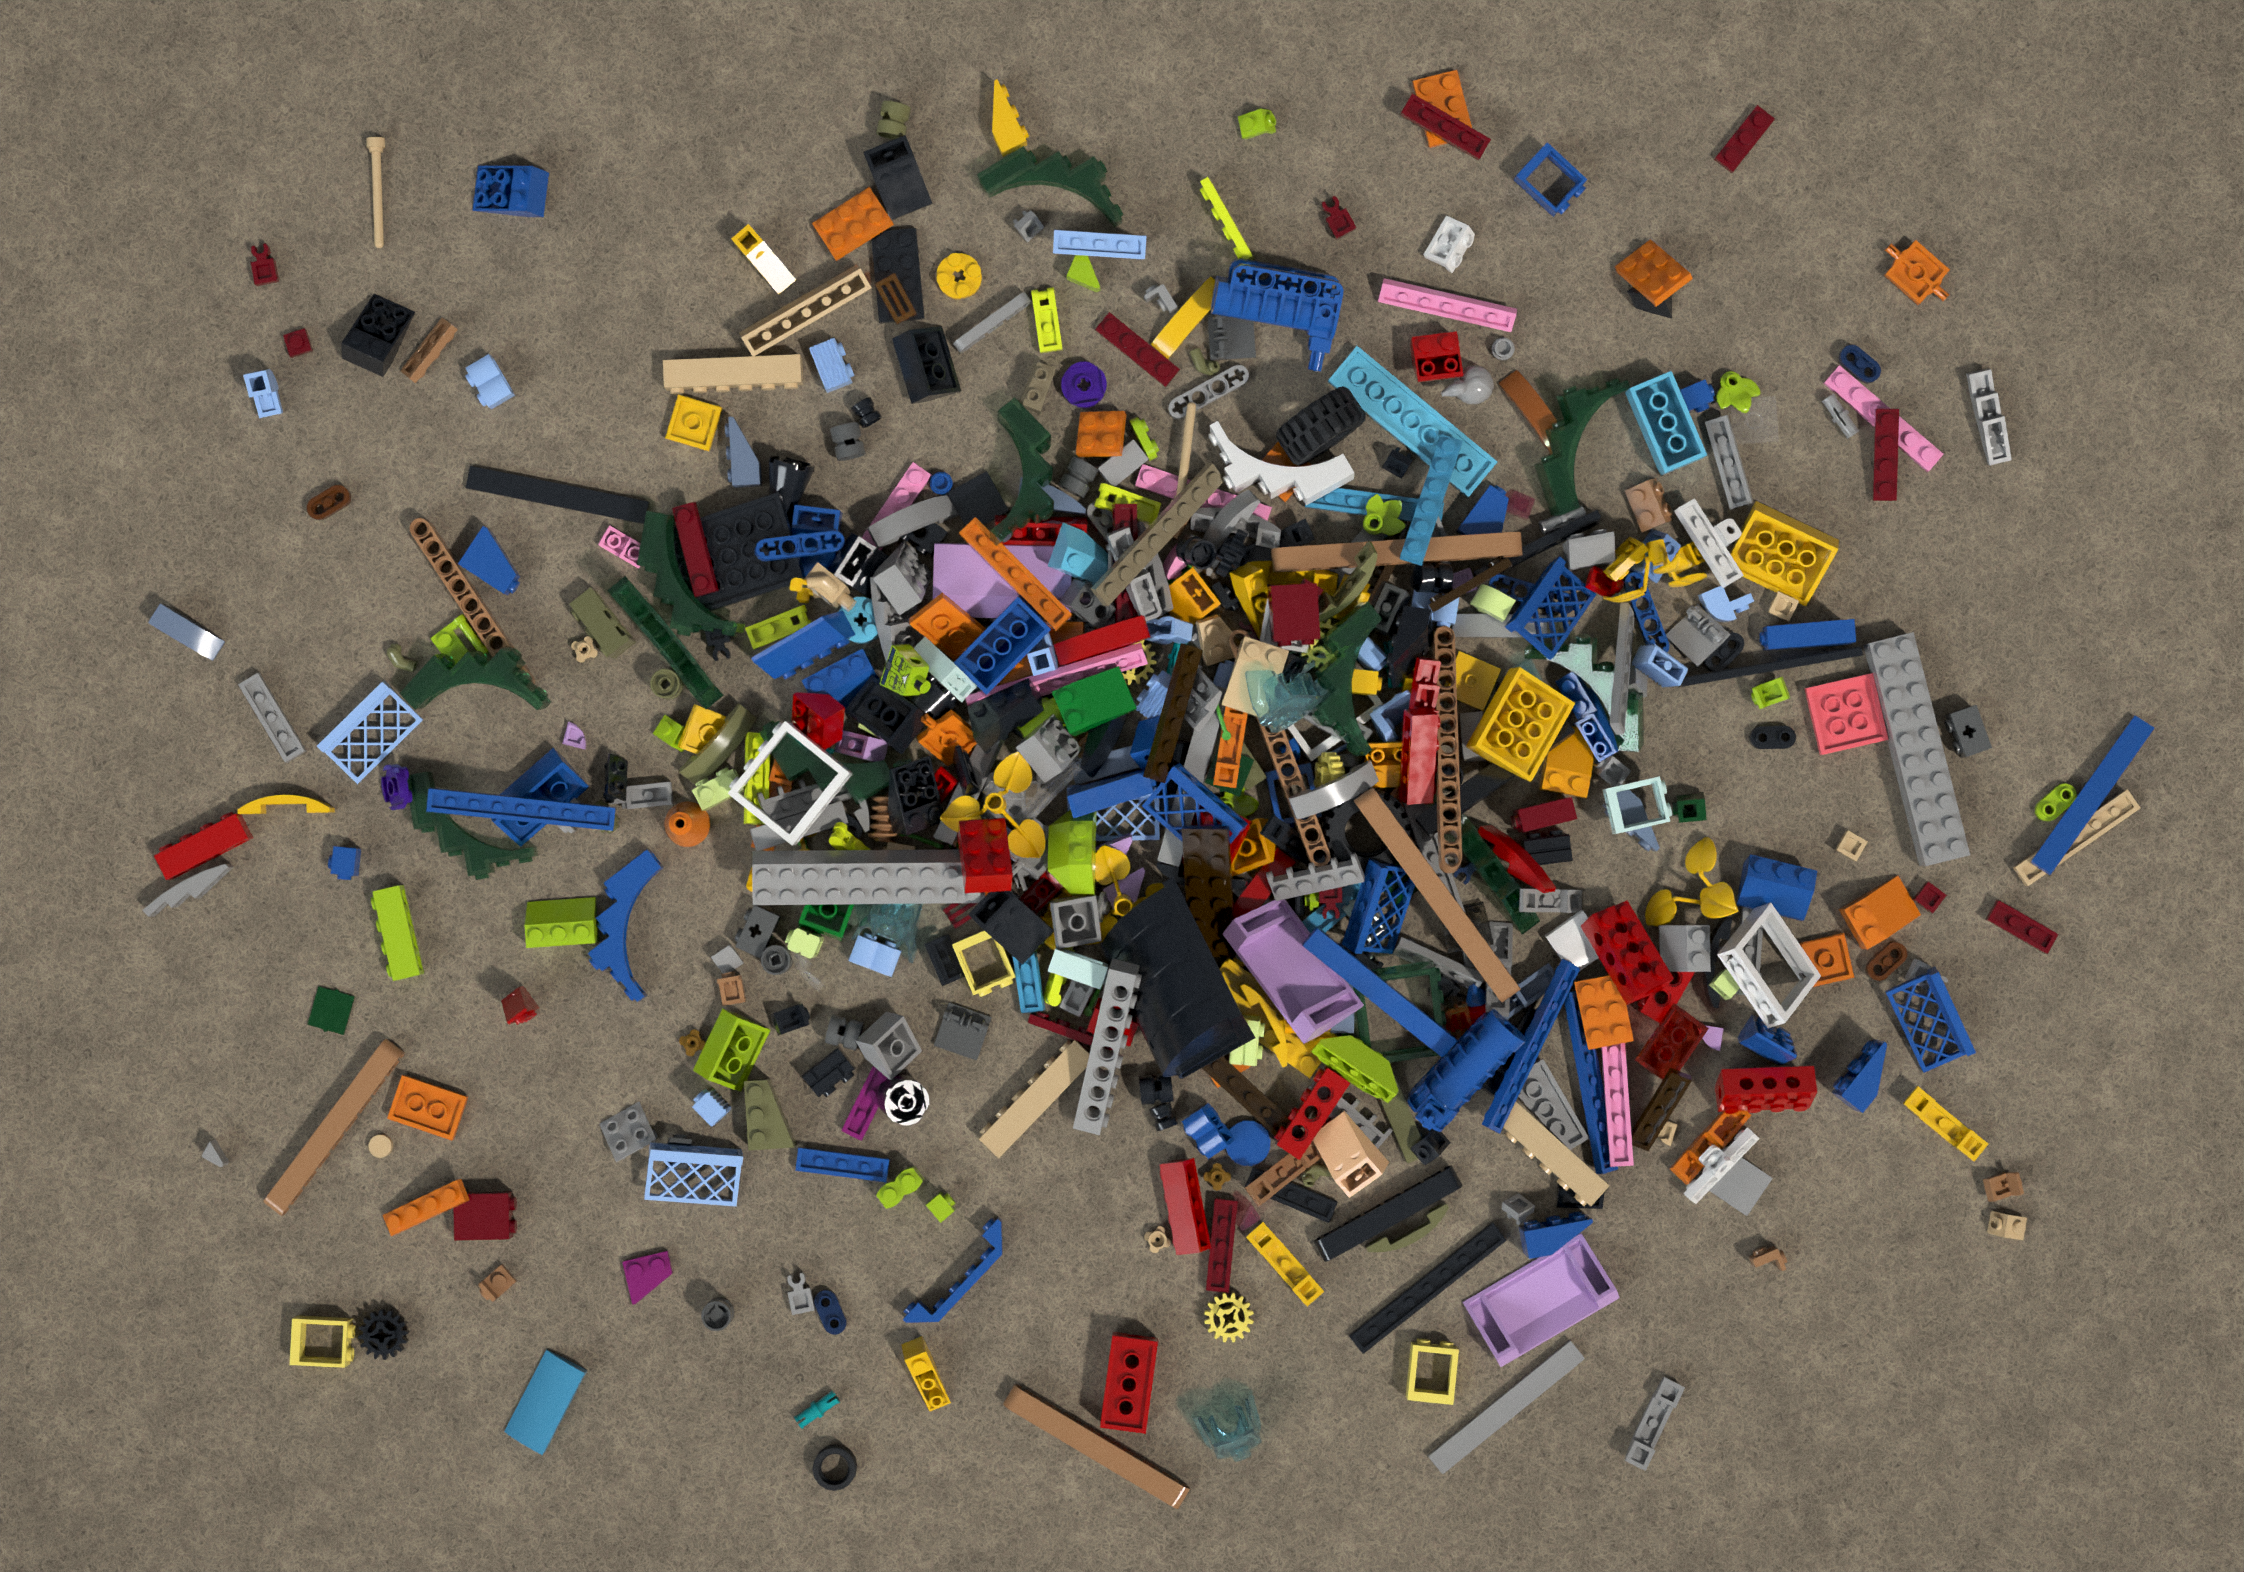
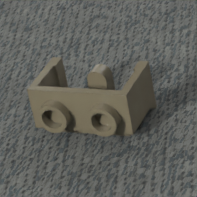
M1038 362L1037 365L1033 364L1021 398V408L1042 415L1043 404L1053 376L1057 373L1055 367Z

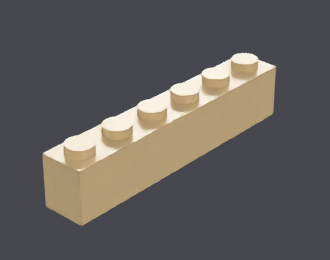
M856 264L739 332L752 357L868 291L871 289V286L861 268Z
M800 354L663 360L664 388L670 391V394H684V390H693V393H706L707 389H716V392H729L730 388H739V391H752V387H761V390H775V386H784V389H798V385H803L802 357Z
M1068 1039L1059 1049L1062 1053L1056 1059L1052 1056L1043 1065L1046 1069L1042 1074L1039 1075L1036 1072L1027 1082L1030 1086L1024 1092L1020 1089L1011 1098L1014 1103L1009 1108L1004 1106L995 1115L998 1119L992 1125L988 1122L979 1131L982 1134L979 1140L995 1156L1000 1158L1087 1068L1090 1053L1077 1040L1071 1042Z
M1515 1102L1503 1127L1507 1131L1504 1135L1514 1144L1517 1141L1524 1146L1522 1151L1529 1158L1533 1159L1536 1157L1542 1163L1539 1167L1548 1175L1553 1172L1559 1178L1556 1182L1566 1191L1569 1188L1576 1193L1574 1198L1581 1205L1585 1206L1588 1204L1592 1206L1609 1185L1522 1106Z

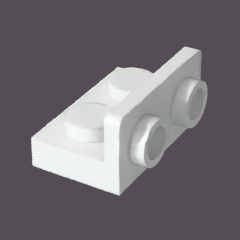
M1446 216L1423 255L1426 259L1444 266L1449 272L1453 273L1455 268L1461 264L1462 256L1466 249L1472 245L1475 234L1469 225Z

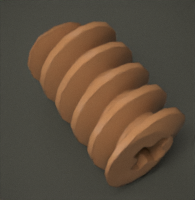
M880 795L873 797V801L879 803V805L872 806V810L878 813L870 817L876 823L870 824V828L875 830V832L869 833L868 837L876 841L896 843V841L890 839L893 836H897V834L892 831L888 814V796Z

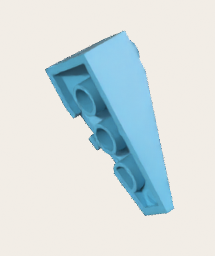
M1062 523L1048 567L1082 581L1087 580L1094 585L1108 570V553L1084 531Z

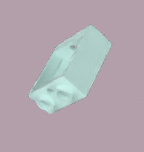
M926 637L915 646L916 652L929 665V672L959 701L963 702L977 687L964 672Z
M1660 776L1602 789L1612 834L1670 822L1669 817L1672 816L1670 804L1665 801L1664 794H1667L1664 780H1660ZM1652 784L1659 818L1624 826L1616 792Z
M1055 948L1048 971L1101 989L1102 984H1106L1108 964L1064 948Z

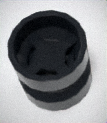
M871 397L861 400L851 408L854 414L860 417L859 423L862 428H866L882 418L879 411L874 410V402Z
M1170 1102L1149 1109L1151 1116L1155 1119L1154 1126L1156 1131H1161L1178 1124L1176 1117L1172 1116Z

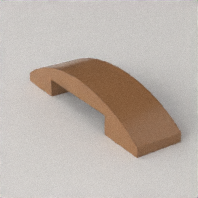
M1312 1141L1300 1160L1291 1154H1287L1245 1187V1190L1258 1207L1322 1158L1316 1145Z

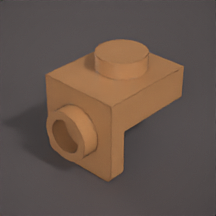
M734 971L721 974L722 978L716 979L717 984H719L723 1006L746 1002L742 975L736 976Z
M2003 1172L1983 1179L1988 1202H1995L2009 1196L2024 1194L2018 1172Z
M1765 1246L1752 1251L1753 1255L1749 1256L1752 1266L1756 1268L1775 1260L1779 1270H1787L1785 1267L1787 1259L1784 1252L1774 1246L1768 1249Z

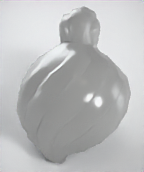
M1471 365L1464 369L1463 377H1456L1454 383L1441 392L1442 396H1457L1466 404L1476 405L1488 400L1494 389V382L1490 373L1485 368L1479 365Z

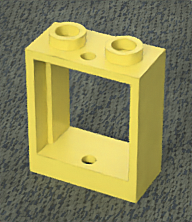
M985 931L952 944L973 995L979 994L980 997L991 993V988L1000 985L1003 988L1013 984L1012 979L1016 977L1005 949L995 941L1008 974L977 987L962 950L992 938Z
M296 1316L292 1318L290 1365L342 1368L350 1365V1361L354 1359V1348L351 1347V1339L355 1337L356 1326L352 1324L353 1318ZM306 1324L343 1326L342 1358L305 1356Z
M1417 1339V1342H1411L1406 1387L1407 1400L1453 1405L1459 1349L1457 1346H1453V1342L1440 1341V1345L1431 1344V1340ZM1418 1351L1451 1355L1447 1392L1415 1388Z

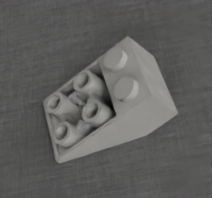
M905 541L880 565L872 578L899 615L922 601L931 579L929 568L919 561L915 549L911 545L908 546Z

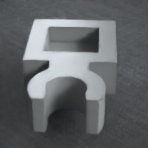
M1914 959L1904 979L1907 981L1927 973V970L1932 967L1918 959ZM1941 976L1943 982L1947 983L1948 979L1944 976ZM1927 980L1917 984L1918 987L1925 990L1929 987Z
M804 1272L800 1273V1282H794L792 1274L788 1275V1283L793 1287V1291L787 1292L792 1315L815 1310L811 1287L804 1288L803 1285L806 1281Z

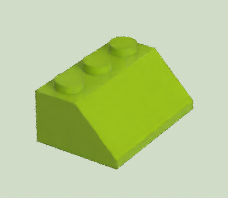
M596 897L527 902L524 925L526 948L599 943V933L596 925L598 924L596 919Z
M722 1008L693 1071L708 1081L741 1092L744 1087V1081L747 1080L770 1029Z

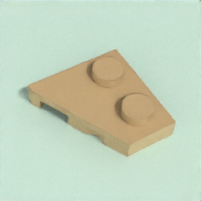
M1218 615L1195 621L1200 647L1203 650V662L1206 666L1234 658L1229 646V637L1232 631ZM1234 636L1233 643L1240 647V641Z

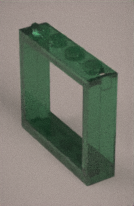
M1433 961L1371 969L1384 981L1429 975L1434 1021L1442 1027L1446 1025L1445 1011H1441L1440 1003H1444L1442 989L1438 990L1437 981H1441L1440 969L1435 967ZM1353 987V991L1364 1004L1362 1008L1356 1011L1359 1039L1371 1048L1365 996ZM1427 1045L1379 1052L1389 1062L1438 1056Z

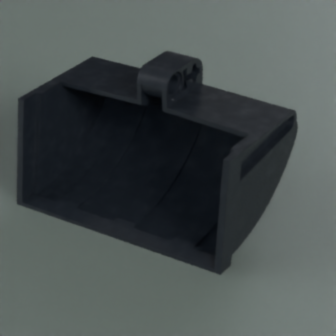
M1174 877L1162 883L1164 888L1140 902L1112 927L1103 940L1101 949L1109 965L1112 959L1140 965L1138 974L1142 975L1139 989L1134 988L1133 994L1137 995L1135 1007L1130 1009L1163 1077L1178 1075L1180 1079H1183L1256 1037L1242 1015L1186 903L1184 894ZM1120 986L1121 990H1127L1124 986Z

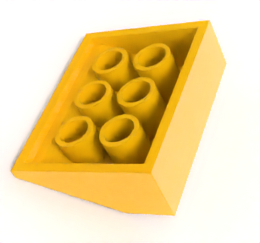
M1756 501L1740 530L1742 534L1735 541L1730 555L1743 573L1744 578L1776 593L1779 591L1798 600L1799 604L1807 606L1839 549V540Z
M1521 667L1510 668L1465 747L1497 766L1531 782L1575 703Z

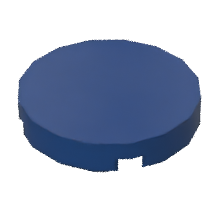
M1243 1120L1229 1129L1235 1141L1226 1147V1150L1234 1162L1242 1166H1253L1259 1164L1267 1157L1271 1140L1268 1131L1260 1123L1253 1120Z

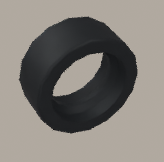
M834 1444L826 1446L820 1450L813 1463L812 1470L815 1480L826 1490L837 1491L844 1489L850 1485L856 1475V1457L850 1449L843 1445ZM832 1454L841 1455L848 1462V1473L843 1479L838 1481L827 1479L821 1469L823 1460Z

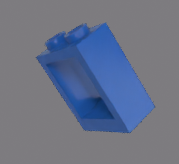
M1547 142L1516 175L1514 181L1554 217L1557 213L1562 215L1570 206L1568 201L1573 196L1578 198L1586 189L1583 185L1587 179ZM1546 158L1552 161L1575 183L1574 187L1556 206L1526 180Z
M1311 764L1298 765L1300 774H1306L1309 789H1315ZM1293 767L1281 769L1282 774L1287 777L1291 776L1294 771ZM1276 770L1265 772L1273 814L1281 819L1273 780H1278L1279 778ZM1321 812L1316 814L1317 818L1322 817ZM1293 817L1281 819L1290 827H1295Z

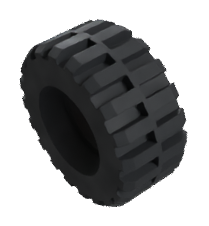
M1344 386L1338 387L1321 396L1285 422L1277 430L1276 439L1293 464L1303 465L1323 454L1354 432L1365 422L1366 413L1348 388Z
M1374 788L1408 836L1411 837L1410 821L1401 803L1390 795L1389 792ZM1361 793L1327 810L1323 822V836L1331 858L1336 857L1339 863L1351 860V854L1356 853L1362 871L1365 873L1369 859L1393 865L1398 861L1385 843L1378 850L1369 853L1357 851L1348 843L1345 836V827L1350 817L1360 811L1354 800L1363 794Z

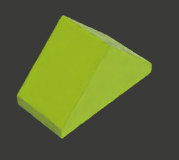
M1075 255L1066 276L1067 280L1094 292L1101 291L1089 257Z

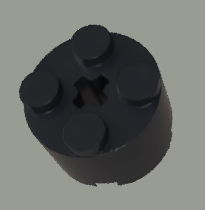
M928 672L926 680L931 684L929 691L925 694L908 696V698L925 714L927 713L931 718L937 720L952 710L958 700L944 686L939 689L942 684Z
M898 1074L892 1080L886 1079L879 1085L878 1105L888 1118L900 1125H912L921 1120L922 1115L929 1107V1095L918 1081L909 1075Z

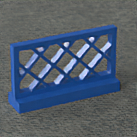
M1560 556L1548 564L1505 625V628L1511 633L1517 631L1549 660L1555 656L1597 595L1595 592L1585 588L1586 585L1564 566L1566 561ZM1561 574L1568 579L1569 586L1561 587L1559 579ZM1581 590L1588 596L1585 601H1578L1576 591ZM1550 591H1556L1558 602H1550L1548 595ZM1562 591H1570L1572 602H1564ZM1565 606H1573L1574 617H1567ZM1538 607H1545L1547 618H1539ZM1551 607H1559L1561 617L1553 618ZM1548 622L1550 633L1542 634L1540 623ZM1554 622L1563 623V633H1556ZM1527 623H1534L1536 634H1531L1524 628ZM1543 638L1552 639L1553 648L1551 651L1544 645Z
M1180 763L1173 766L1168 772L1166 782H1161L1154 793L1142 805L1144 809L1181 841L1182 833L1178 829H1182L1183 825L1186 826L1185 813L1196 812L1198 825L1189 826H1229V830L1233 833L1230 836V844L1248 825L1244 819ZM1171 779L1178 784L1179 794H1167L1166 785ZM1191 796L1195 799L1196 809L1184 810L1183 797ZM1179 797L1180 810H1169L1168 798ZM1155 798H1163L1165 811H1156L1150 804ZM1201 812L1212 814L1213 824L1202 825ZM1181 813L1182 826H1173L1170 823L1169 814Z
M1369 859L1364 873L1365 879L1360 885L1342 941V945L1353 953L1362 954V951L1393 954L1415 887L1410 877L1408 881L1404 884L1402 883L1400 878L1407 873L1401 865L1385 864ZM1388 871H1392L1394 876L1385 882ZM1397 881L1399 888L1390 893L1388 888ZM1385 892L1387 897L1378 903L1381 893ZM1402 893V901L1396 905L1394 899ZM1390 903L1392 909L1383 914L1381 909ZM1378 913L1380 918L1371 925L1374 915ZM1396 915L1395 922L1389 926L1387 920ZM1383 924L1385 930L1377 936L1374 930ZM1371 934L1373 940L1365 945L1367 936ZM1389 936L1387 947L1381 946L1380 941Z
M1935 966L1928 969L1927 973L1885 991L1923 1073L1961 1056H1970L1976 1053ZM1927 980L1929 988L1926 995L1915 992L1917 984ZM1900 991L1909 993L1905 1004L1895 1002L1892 995ZM1912 995L1924 999L1920 1010L1908 1006ZM1928 1000L1937 1003L1939 1006L1935 1015L1924 1012ZM1906 1010L1918 1013L1914 1025L1904 1021L1903 1018ZM1922 1015L1933 1019L1929 1030L1918 1027ZM1937 1020L1947 1024L1948 1028L1945 1035L1933 1032ZM1916 1030L1927 1033L1923 1045L1913 1041ZM1931 1035L1943 1039L1939 1050L1927 1046ZM1946 1041L1956 1043L1959 1049L1952 1054L1942 1052ZM1925 1050L1936 1053L1935 1060L1925 1065L1922 1060Z

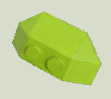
M1070 809L1049 826L1048 872L1072 896L1095 895L1097 811L1073 818Z
M1348 1035L1321 1039L1311 1051L1327 1068L1363 1092L1376 1098H1381L1384 1102L1389 1103L1399 1091L1389 1060L1384 1058L1381 1053L1366 1046L1358 1038Z

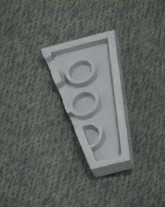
M1544 1059L1536 1061L1518 1099L1561 1143L1571 1150L1589 1139Z

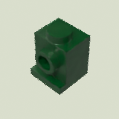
M1704 792L1676 795L1677 802H1672L1673 816L1678 815L1679 823L1707 820ZM1693 804L1690 809L1684 807V805Z

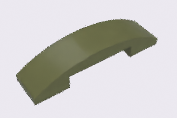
M1368 541L1354 557L1358 566L1332 596L1325 592L1319 598V623L1333 617L1346 608L1368 583L1378 556L1372 542Z
M738 703L724 719L725 724L696 756L693 754L678 770L679 773L694 785L707 778L740 744L756 720V716Z
M1444 1201L1425 1212L1429 1221L1390 1242L1385 1235H1382L1364 1246L1368 1252H1387L1406 1247L1423 1238L1442 1220L1449 1207Z

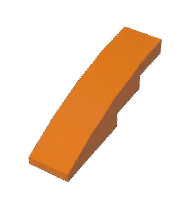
M1738 1111L1734 1114L1721 1112L1671 1166L1670 1170L1686 1185L1690 1184L1700 1170L1705 1167L1699 1162V1157L1711 1145H1716L1720 1149L1725 1148L1750 1118L1751 1114L1748 1111Z

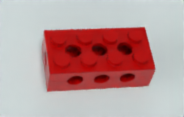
M1628 900L1592 914L1581 925L1583 932L1626 1005L1663 990L1674 979Z
M1814 1066L1721 1069L1715 1084L1717 1110L1726 1114H1734L1738 1111L1758 1113L1761 1110L1782 1112L1784 1109H1793L1794 1111L1801 1112L1810 1108L1818 1092Z
M1112 1332L1100 1428L1146 1434L1158 1338ZM1129 1355H1135L1139 1360L1135 1364H1129L1126 1358ZM1126 1378H1132L1136 1383L1132 1387H1126L1123 1381ZM1123 1401H1129L1132 1403V1407L1124 1410L1120 1407V1404Z

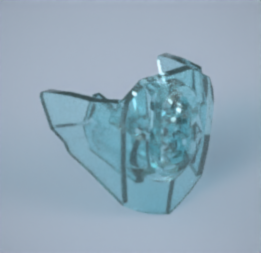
M1271 670L1245 672L1252 708L1257 714L1261 726H1269L1270 731L1273 733L1287 729L1312 711L1323 700L1310 673L1291 674L1290 683L1286 684L1283 673L1276 675Z
M873 904L868 915L859 922L851 939L855 941L862 929L869 927L872 934L871 938H874L876 934L897 942L895 946L897 948L905 942L908 946V960L913 964L918 950L917 935L923 904Z
M1253 1391L1249 1392V1395L1244 1399L1248 1421L1242 1406H1234L1239 1417L1235 1431L1231 1433L1224 1432L1218 1427L1214 1416L1211 1415L1208 1421L1216 1441L1202 1417L1195 1416V1414L1191 1415L1205 1444L1213 1450L1217 1459L1222 1460L1232 1457L1235 1462L1244 1460L1251 1456L1250 1449L1261 1444V1422Z

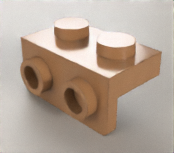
M1656 478L1624 490L1641 532L1648 531L1673 520L1671 516L1673 515L1672 508L1669 503H1666L1663 496V486Z

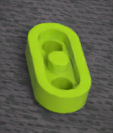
M1138 417L1129 420L1131 428L1145 455L1149 458L1148 460L1151 461L1157 458L1156 453L1160 450L1155 440L1149 439L1146 433L1149 431L1145 420H1139Z
M2059 784L2053 788L2035 806V814L2038 819L2052 821L2062 814L2076 799L2077 792L2075 788L2070 784ZM2064 791H2067L2069 794L2067 799H2064L2062 796ZM2046 806L2051 807L2050 814L2045 812Z

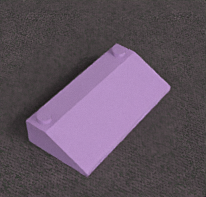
M934 543L933 599L943 592L973 618H997L1019 596L969 544ZM1004 545L1058 600L1061 599L1072 583V576L1048 567L1054 546Z
M1285 899L1271 901L1234 919L1224 931L1223 935L1303 1044L1320 1036L1363 1007L1364 1004L1346 980L1302 946L1310 932Z
M1579 1234L1554 1254L1539 1257L1465 1300L1463 1304L1499 1366L1502 1367L1619 1299V1295L1582 1234Z

